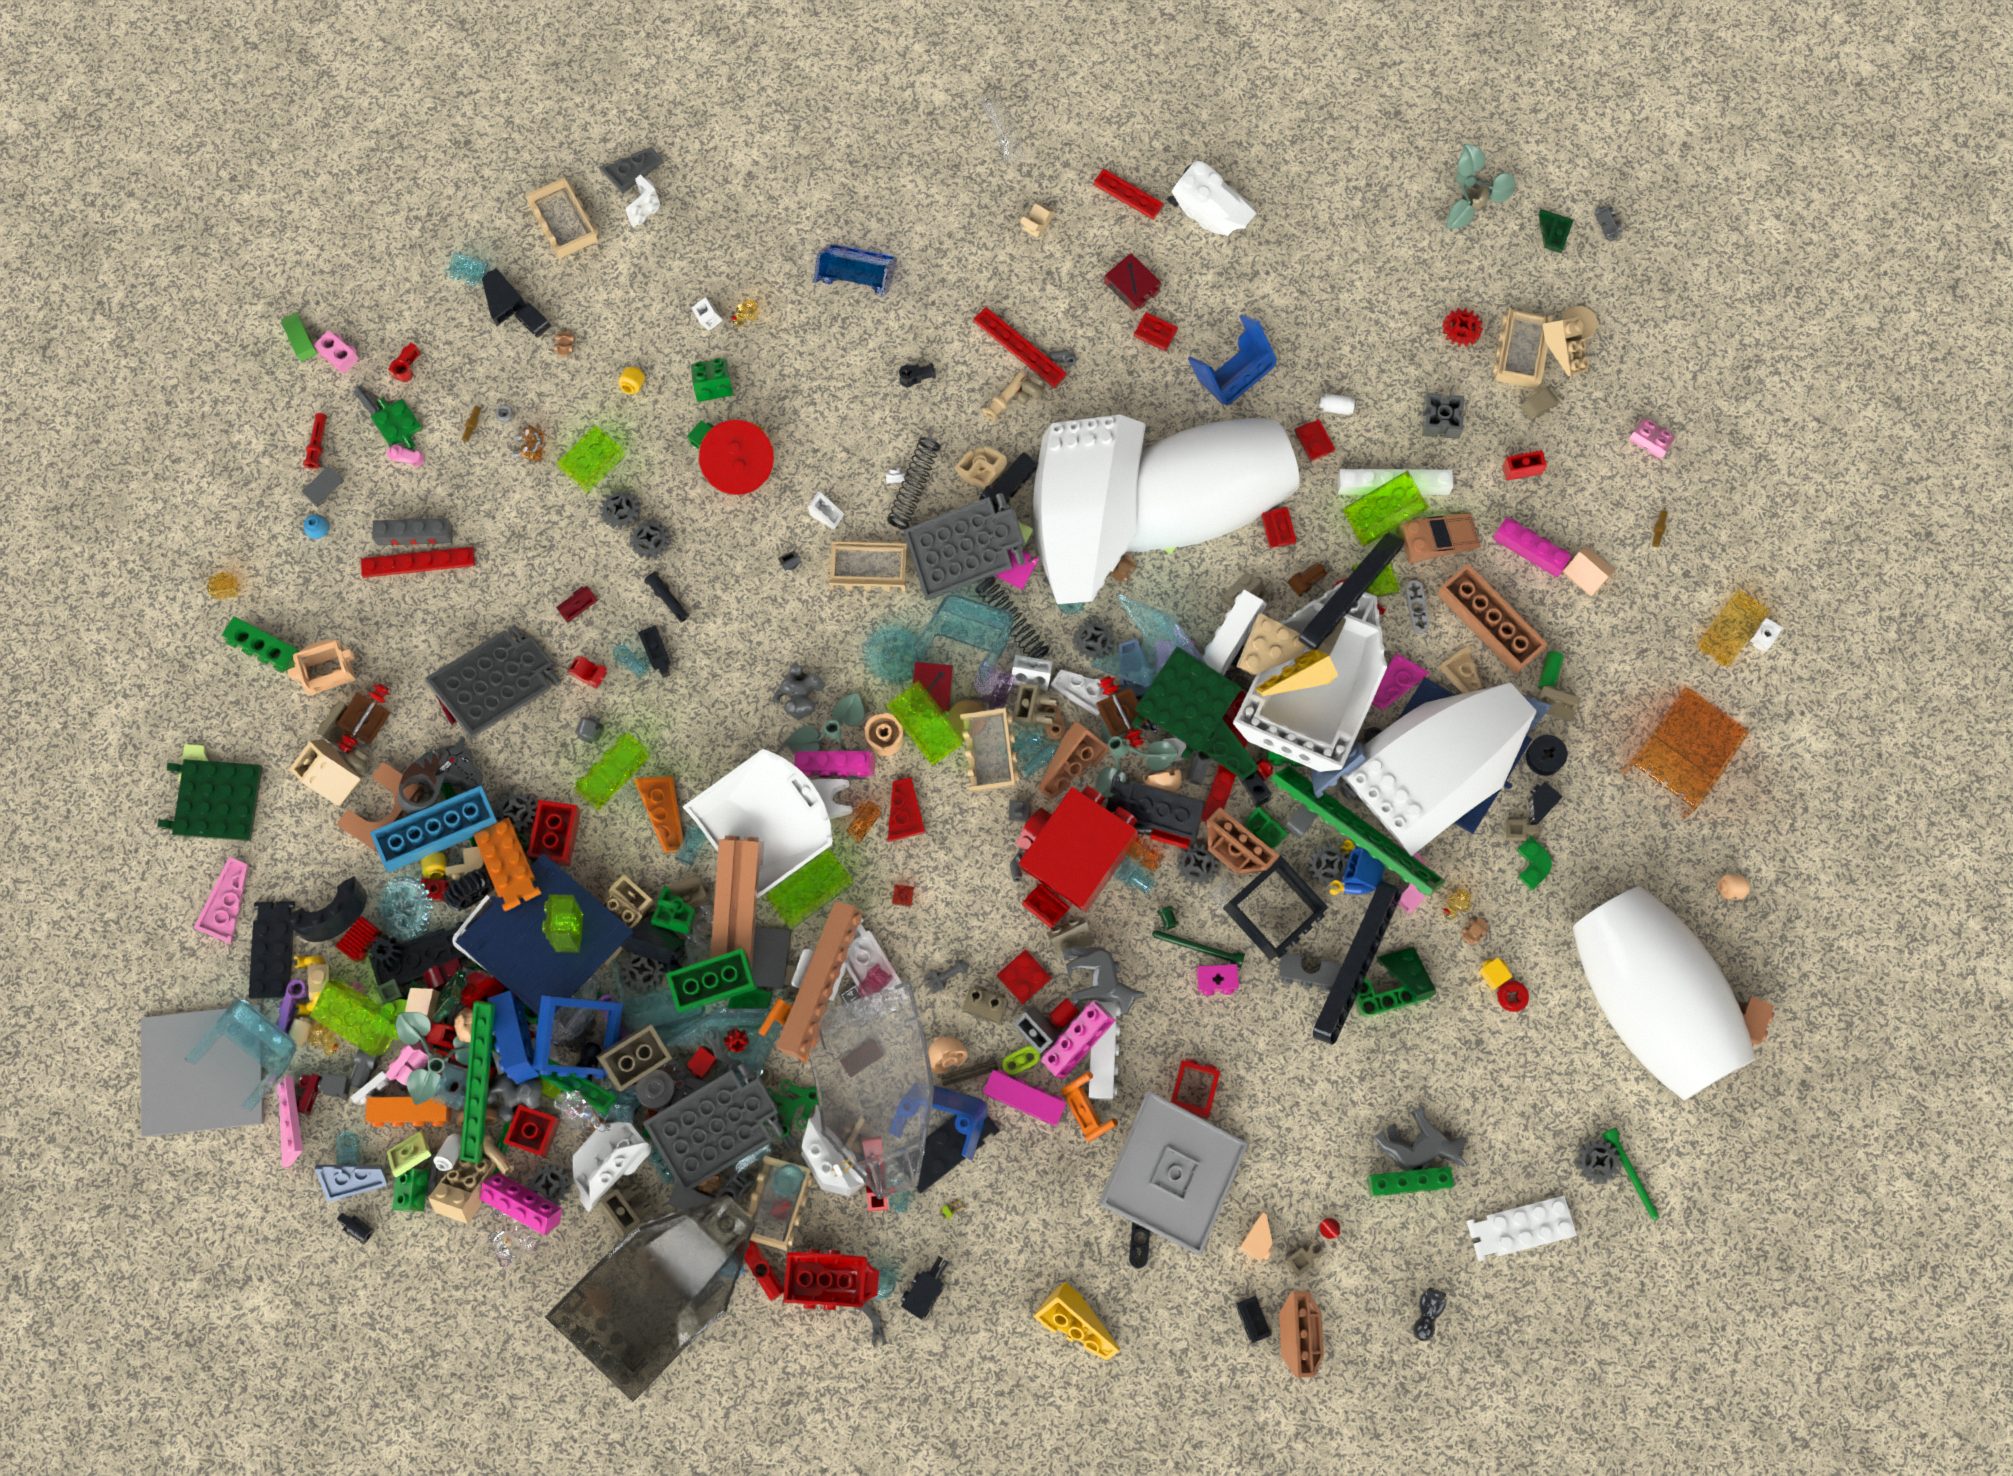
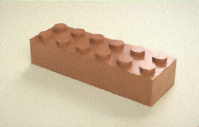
M1466 564L1440 587L1437 595L1515 675L1537 658L1548 646L1469 564Z

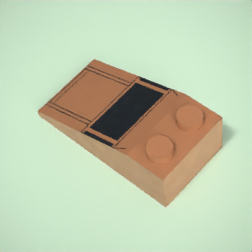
M1471 513L1417 518L1401 522L1398 529L1401 539L1405 541L1403 547L1408 564L1481 548Z

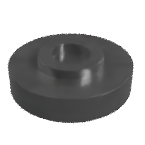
M654 1070L637 1081V1098L647 1108H663L674 1097V1082L662 1070Z

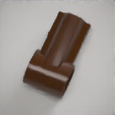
M1316 562L1302 573L1298 572L1293 575L1287 583L1298 597L1303 596L1302 593H1307L1314 584L1326 577L1327 573L1323 565Z

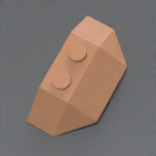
M1220 807L1207 820L1208 851L1236 874L1242 875L1267 871L1279 858L1276 852Z
M1291 1291L1279 1312L1281 1357L1296 1378L1315 1377L1316 1370L1324 1356L1321 1311L1313 1300L1310 1291Z

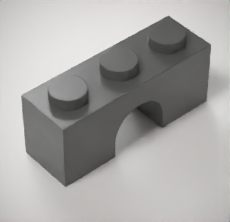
M1286 953L1280 958L1277 979H1281V983L1290 985L1293 982L1301 983V987L1304 988L1317 986L1320 987L1321 991L1325 992L1331 991L1341 968L1339 963L1322 960L1319 963L1318 972L1309 974L1302 969V956Z

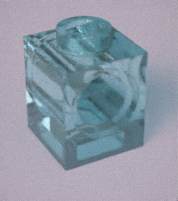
M908 1183L887 1184L889 1209L894 1210V1213L907 1212L906 1208H911ZM899 1192L903 1193L905 1196L904 1201L900 1204L895 1203L893 1200L894 1195Z

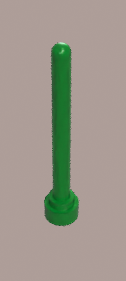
M1617 1127L1602 1133L1605 1141H1608L1617 1149L1616 1153L1620 1155L1619 1159L1650 1217L1653 1220H1657L1659 1214L1619 1141L1620 1133Z

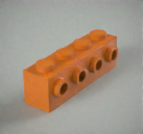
M447 1096L432 1097L424 1103L415 1105L412 1097H367L365 1122L372 1124V1127H384V1124H392V1127H404V1124L412 1123V1127H424V1123H432L434 1127H443L444 1123H451L452 1099Z

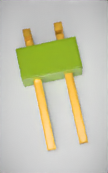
M960 1199L950 1206L946 1205L941 1208L942 1211L939 1213L944 1212L946 1215L943 1219L951 1218L954 1212L964 1207L962 1205L953 1212L950 1211L949 1208L961 1201Z

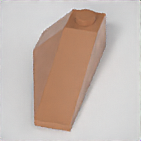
M1075 721L1064 735L1038 790L1050 799H1053L1070 786V781L1077 775L1082 777L1085 774L1084 770L1091 764L1093 767L1098 765L1110 750L1108 745Z

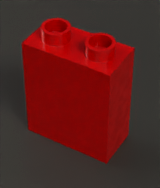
M1087 785L1082 792L1074 787L1070 788L1018 863L1023 871L1085 913H1087L1139 838L1137 829L1133 827L1137 819L1121 807H1118L1114 814L1102 807L1101 805L1105 797Z

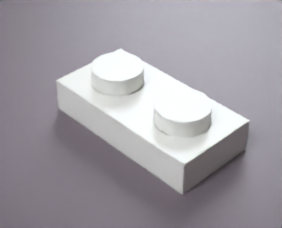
M380 1072L351 1096L352 1101L360 1106L362 1104L366 1105L367 1097H373L377 1091L385 1090L389 1086L388 1082L391 1081L385 1075L386 1072Z

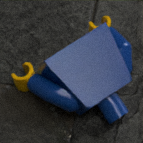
M1351 840L1344 841L1340 852L1346 851V855L1350 854L1342 880L1345 885H1342L1338 880H1334L1330 886H1336L1337 889H1330V894L1337 895L1340 891L1356 895L1369 894L1377 889L1380 882L1388 883V881L1382 878L1385 866L1379 859L1370 856L1366 849L1357 845L1354 846Z

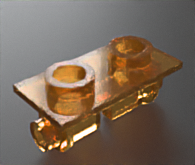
M1137 839L1128 855L1136 861L1142 855L1144 858L1140 864L1149 869V871L1153 870L1156 872L1159 867L1158 861L1163 862L1160 859L1162 855L1154 849L1148 851L1144 848L1146 844Z

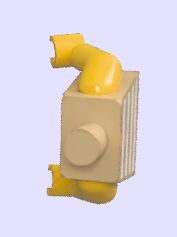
M321 955L294 957V959L298 960L297 966H294L295 968H306L308 966L310 1000L307 1004L298 1003L296 1005V1008H299V1012L296 1015L308 1016L310 1012L324 1007L326 1002H331L329 964H325V958Z

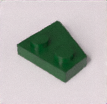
M1540 209L1538 216L1544 248L1562 253L1574 220Z

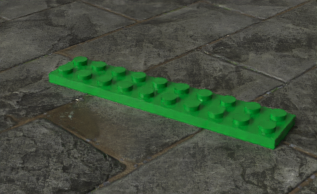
M1288 766L1274 773L1271 780L1275 782L1278 788L1286 790L1294 800L1301 801L1309 811L1317 813L1324 822L1336 827L1340 834L1348 836L1355 845L1366 849L1370 856L1385 863L1389 870L1397 872L1404 881L1412 883L1420 893L1430 896L1446 882V880L1413 856L1411 857L1405 850L1326 792L1322 791L1324 795L1318 799L1314 794L1313 783L1292 767Z

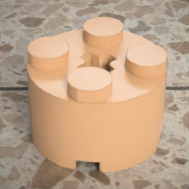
M884 713L875 715L868 720L865 726V738L872 752L880 756H891L902 747L904 731L900 720L896 716ZM888 733V736L881 737V734Z

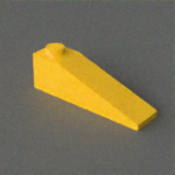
M1319 649L1316 651L1310 650L1294 660V665L1282 668L1280 675L1271 676L1255 689L1261 695L1266 696L1328 684L1338 675L1329 655Z
M1063 1282L1057 1287L1033 1316L1053 1333L1059 1330L1067 1334V1340L1072 1342L1074 1339L1084 1343V1349L1105 1360H1108L1120 1350L1118 1344L1083 1297L1067 1282Z

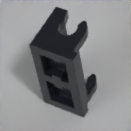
M1256 1296L1235 1304L1250 1344L1272 1335Z

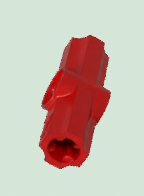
M750 1240L738 1248L769 1300L773 1301L784 1293V1287L755 1241ZM761 1264L767 1267V1272L763 1276L757 1274V1268Z

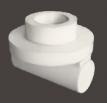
M891 467L886 472V482L901 483L905 481L904 470H901L900 467Z

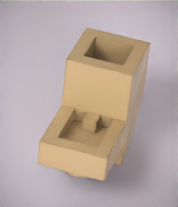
M1035 203L1029 216L1022 217L1020 221L1024 225L1022 229L1038 238L1050 223L1055 211L1041 203Z
M478 846L463 849L464 864L445 867L446 875L452 878V880H456L462 877V875L472 872L474 869L486 868Z

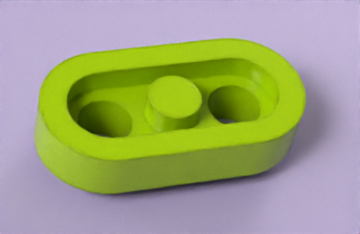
M1026 1046L1004 1058L1002 1062L1003 1071L1007 1072L1010 1076H1015L1035 1066L1040 1060V1053L1033 1046ZM1031 1053L1034 1055V1058L1028 1060L1026 1055ZM1014 1062L1016 1068L1010 1069L1008 1067L1009 1063Z

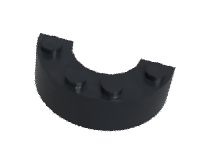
M353 876L337 886L335 898L325 908L315 912H308L302 907L292 912L285 919L302 939L309 942L326 941L342 934L357 921L366 906L367 892L356 877Z

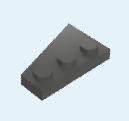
M652 147L631 154V157L624 160L618 159L611 165L600 166L599 169L623 194L636 184L635 179L640 174L643 177L647 176L663 163V159Z

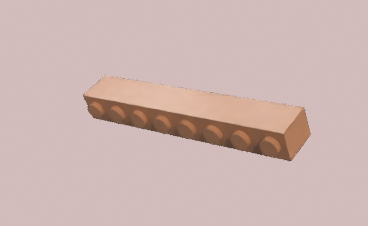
M834 902L776 1046L784 1054L805 1059L806 1054L810 1051L812 1039L818 1031V1024L825 1013L826 1004L833 993L836 979L840 976V969L847 958V952L854 940L857 926L862 920V913L853 905Z

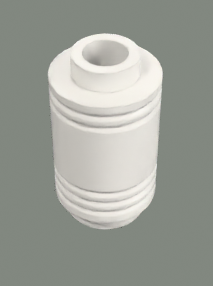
M1325 393L1324 397L1320 398L1319 408H1322V412L1349 415V413H1353L1355 399H1351L1350 396Z
M451 1134L446 1138L434 1158V1163L439 1170L446 1171L453 1168L461 1154L462 1136Z

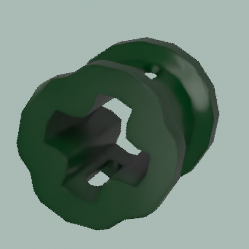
M1167 906L1157 911L1164 926L1162 928L1164 931L1180 925L1174 916L1173 906Z

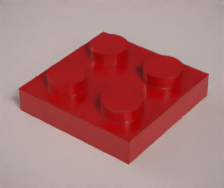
M1026 949L996 975L1022 1005L1052 980L1051 976Z

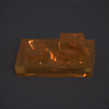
M870 801L867 804H860L855 811L858 816L846 831L858 843H861L882 813Z

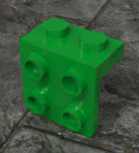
M716 358L706 362L699 361L691 365L692 382L697 402L733 396L726 358Z

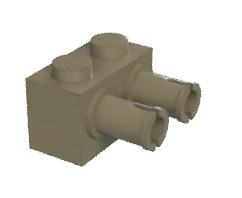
M1020 683L1013 721L1020 726L1037 728L1038 723L1054 725L1056 721H1053V719L1056 720V713L1042 712L1041 709L1043 704L1058 707L1060 703L1057 701H1060V695L1045 693L1038 685Z
M979 985L975 987L970 986L962 1010L1000 1025L1008 1004V999H1005V995L994 992V994L988 993L986 988Z
M636 1182L623 1192H619L618 1189L614 1190L600 1200L598 1205L622 1238L639 1226L640 1218L654 1210L652 1203L647 1206L650 1203L647 1198L633 1209L629 1206L628 1202L642 1193L640 1187L636 1189L638 1186Z

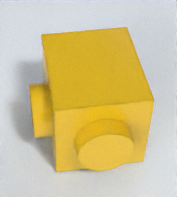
M1489 958L1481 964L1483 968L1479 972L1492 990H1495L1513 977L1508 971L1509 967L1504 960L1499 958L1492 960Z

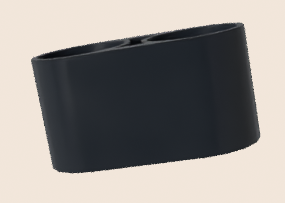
M529 302L514 314L532 334H536V338H539L551 327L548 320Z

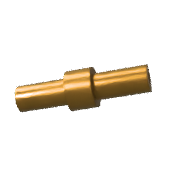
M474 406L470 418H467L465 423L466 428L462 436V440L465 442H469L472 431L476 429L478 424L477 419L481 408L478 406Z
M1660 511L1658 522L1654 526L1653 547H1660L1662 535L1665 534L1667 511Z

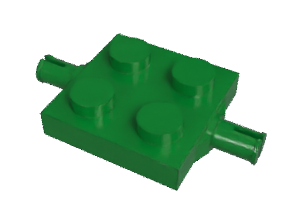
M381 397V400L379 398L377 402L382 409L370 416L373 423L389 447L405 442L408 449L411 450L412 447L416 446L411 437L422 429L421 425L403 398L388 405L384 397Z

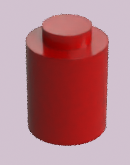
M1065 998L1048 1014L1051 1017L1049 1022L1056 1029L1058 1027L1063 1029L1079 1011Z

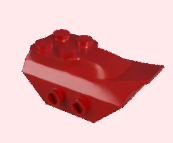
M808 1249V1253L787 1252L783 1303L803 1304V1308L816 1309V1305H823L824 1310H836V1306L863 1308L865 1302L878 1295L879 1271L868 1263L867 1257L842 1255L840 1250H828V1254L820 1253V1249Z

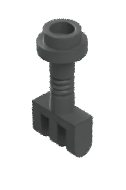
M959 959L956 960L955 966L940 975L934 970L923 977L925 981L930 978L934 979L927 983L928 987L937 985V987L931 990L932 994L945 988L942 982L947 980V978L959 972L962 975L966 973L968 967L963 959L960 961Z
M431 1151V1156L428 1157V1160H431L426 1197H429L439 1184V1182H436L438 1168L434 1163V1158L438 1151Z

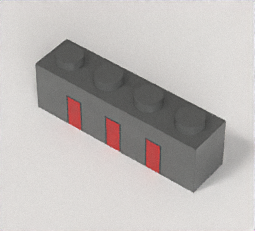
M448 518L373 520L372 539L378 546L452 543L453 525Z

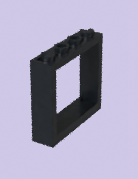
M1281 855L1267 871H1262L1223 907L1226 913L1270 961L1275 957L1280 959L1288 951L1285 948L1289 945L1293 947L1300 940L1298 936L1301 933L1306 935L1313 928L1311 924L1314 921L1316 923L1321 921L1325 917L1323 913L1329 908ZM1274 871L1282 877L1314 912L1276 948L1237 906Z

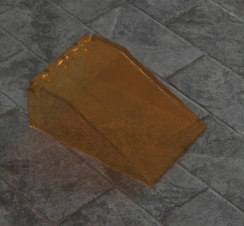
M1685 686L1620 773L1624 775L1633 765L1644 773L1648 769L1652 770L1648 775L1660 785L1667 781L1668 783L1664 788L1677 797L1681 792L1684 794L1681 800L1688 804L1689 807L1681 818L1686 819L1696 810L1717 783L1750 731Z

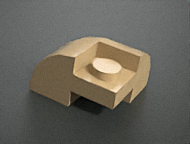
M984 446V448H978L974 451L969 450L956 465L955 470L967 483L973 487L976 485L984 490L987 486H991L995 480H999L1003 476L1007 461L1005 455Z

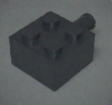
M939 1255L930 1271L925 1272L923 1270L921 1274L918 1272L911 1282L914 1284L910 1292L906 1290L900 1300L903 1302L902 1308L924 1321L946 1286L940 1282L941 1279L939 1278L949 1262L944 1259L939 1267L943 1260Z

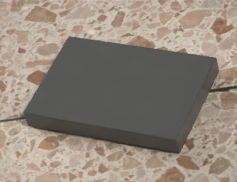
M755 927L752 971L757 987L784 989L791 930Z

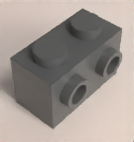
M1035 1005L1013 1024L1040 1054L1049 1048L1061 1035Z

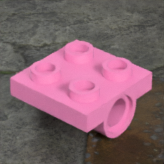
M1643 418L1629 440L1642 448H1648L1646 451L1661 459L1675 439V436L1670 431L1658 427L1652 420Z
M420 1041L414 1045L407 1044L403 1047L399 1058L389 1065L390 1069L385 1075L390 1080L396 1079L401 1084L407 1085L409 1074L415 1069L426 1066L428 1056L423 1043ZM426 1041L431 1053H434L432 1050L434 1044Z

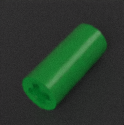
M1555 651L1547 652L1538 684L1539 690L1544 686L1556 687L1564 659L1563 654Z

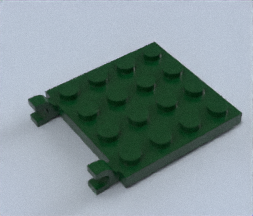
M1176 646L1134 709L1139 714L1132 722V726L1139 729L1145 718L1187 745L1180 756L1187 761L1194 750L1197 752L1201 751L1242 687Z
M184 759L183 765L167 763V771H171L170 773L182 774L174 821L158 819L157 827L162 830H172V835L251 841L263 766Z

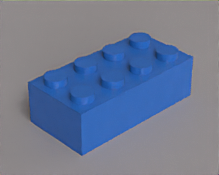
M511 991L488 998V1002L495 1003L493 1035L497 1039L495 1048L501 1056V1060H499L501 1070L505 1071L508 1078H512L516 1084L540 1076L539 1070L532 1069L534 1049L523 1005Z

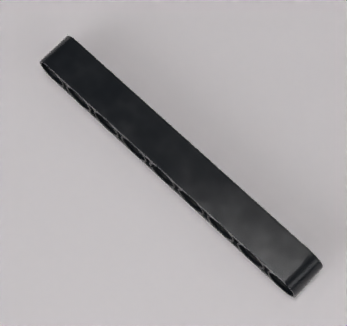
M1388 531L1307 625L1298 641L1316 651L1395 558L1405 541Z
M1384 881L1380 882L1314 1026L1312 1033L1314 1039L1331 1045L1336 1043L1401 899L1402 888L1400 886Z

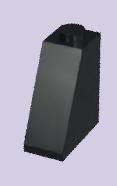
M497 268L487 272L482 278L490 316L494 324L499 326L520 310L525 303Z
M650 915L632 928L634 933L621 945L625 950L670 965L675 960L678 961L683 957L686 942L670 929L652 925L651 919L653 916Z

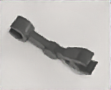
M712 1029L713 1039L710 1038L708 1032H705L704 1038L712 1047L714 1057L728 1065L729 1071L732 1070L734 1073H739V1071L734 1069V1063L741 1065L742 1062L740 1060H733L724 1054L720 1047L718 1030Z
M867 1302L864 1303L863 1308L855 1307L857 1310H862L871 1319L873 1325L872 1345L876 1347L875 1339L880 1337L884 1346L885 1337L880 1328V1317L872 1311Z

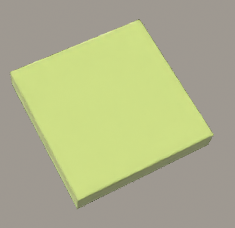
M422 1130L387 1151L393 1175L397 1178L431 1156L426 1135Z

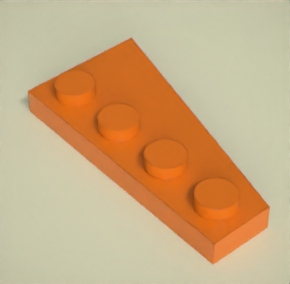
M673 776L636 778L634 782L663 852H683L685 846Z

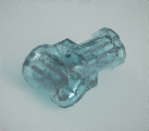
M620 644L613 649V656L617 664L631 670L638 679H641L648 672L650 666L644 665L626 645Z
M1124 860L1123 867L1118 873H1115L1114 877L1131 888L1136 886L1147 896L1156 881L1149 880L1143 876V871L1135 864Z

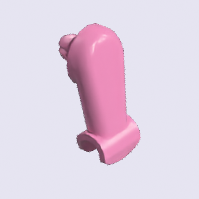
M397 444L390 446L387 450V456L391 460L411 463L417 467H420L425 459L424 454L418 450L412 451Z

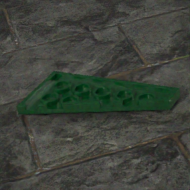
M1221 719L1201 751L1244 780L1257 771L1259 767L1223 719Z

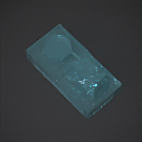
M692 825L689 826L675 855V859L681 861V864L686 866L688 864L694 865L707 838L700 828Z

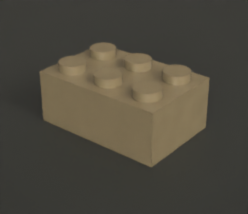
M646 1023L596 1055L614 1087L619 1092L672 1059L650 1023Z

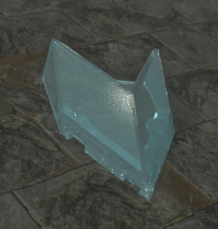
M1119 593L1116 594V598L1144 636L1141 648L1091 660L1089 663L1094 668L1144 687L1152 684L1176 646L1206 664L1172 614Z
M716 1009L662 1041L664 1046L709 1045L704 1038V1033L708 1032L710 1038L713 1039L712 1029H716L719 1032L720 1047L724 1054L733 1060H740L742 1063H745L749 1072L757 1079L762 1074L765 1061L769 1057L780 1030V1023L774 1020L764 1037L758 1031L771 1009ZM736 1027L740 1031L745 1030L749 1040V1044H745V1051L742 1050L737 1052V1054L732 1050L727 1051L726 1044L723 1041V1038L727 1037V1031ZM719 1061L711 1082L729 1072L728 1065ZM734 1063V1069L739 1071L737 1067L739 1065L737 1063ZM740 1071L739 1073H734L741 1086H745L744 1078Z

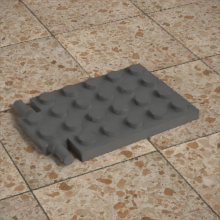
M1003 493L996 495L999 504V513L997 514L992 499L988 497L904 530L925 600L934 599L1013 569L1009 550H1012L1013 555H1015L1018 566L1026 564L1022 554L1024 551L1022 545H1025L1015 511L1006 504Z
M516 625L512 626L510 631L517 638V644L507 631L504 630L425 678V682L471 739L548 692L551 686L541 674L549 678L555 686L561 684L560 679L554 673L555 670L552 668L554 667L552 660L532 636L527 637L526 634H522Z
M745 1063L737 1066L744 1078L745 1086H741L734 1072L730 1070L643 1122L683 1193L688 1192L772 1141L770 1134L763 1124L764 1121H767L768 1125L772 1126L777 1136L785 1133L778 1122L777 1113L780 1112L761 1078L758 1077L756 1079L749 1072Z

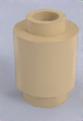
M301 1016L299 1019L294 1018L287 1035L289 1037L287 1042L302 1047L307 1042L313 1025L310 1024L311 1020Z

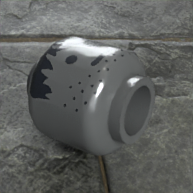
M591 714L589 718L581 717L575 733L578 735L577 738L589 744L597 742L604 729L603 724L599 723L600 718Z

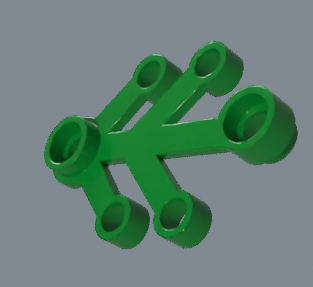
M783 1080L780 1084L781 1091L784 1093L792 1092L801 1096L796 1100L774 1093L771 1088H766L767 1091L772 1093L773 1101L782 1104V1106L777 1107L780 1111L777 1113V1116L786 1113L781 1127L786 1128L787 1133L780 1135V1137L784 1138L789 1135V1127L798 1107L803 1105L805 1106L802 1115L797 1118L796 1125L799 1129L807 1127L812 1108L817 1104L819 1105L823 1098L819 1088L811 1086L803 1089L793 1085L790 1080ZM788 1083L790 1088L784 1089L782 1085ZM815 1093L817 1097L812 1100L809 1098V1094ZM804 1119L806 1124L800 1126L798 1124L799 1120Z

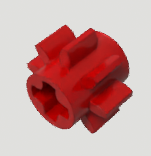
M737 1027L727 1031V1037L723 1038L727 1051L732 1050L735 1054L742 1050L745 1051V1044H749L746 1031H740Z

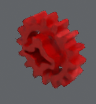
M1457 308L1456 313L1450 311V314L1446 315L1442 325L1444 328L1442 333L1447 334L1445 339H1451L1452 345L1456 342L1458 347L1461 344L1468 347L1469 342L1473 345L1476 340H1479L1483 330L1481 327L1483 322L1478 321L1479 315L1474 316L1473 310L1468 313L1467 308L1464 311Z

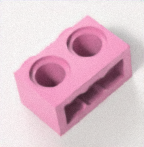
M328 330L313 346L322 357L345 374L359 360L356 355L357 350L352 345L343 343L344 340L337 333L332 334Z

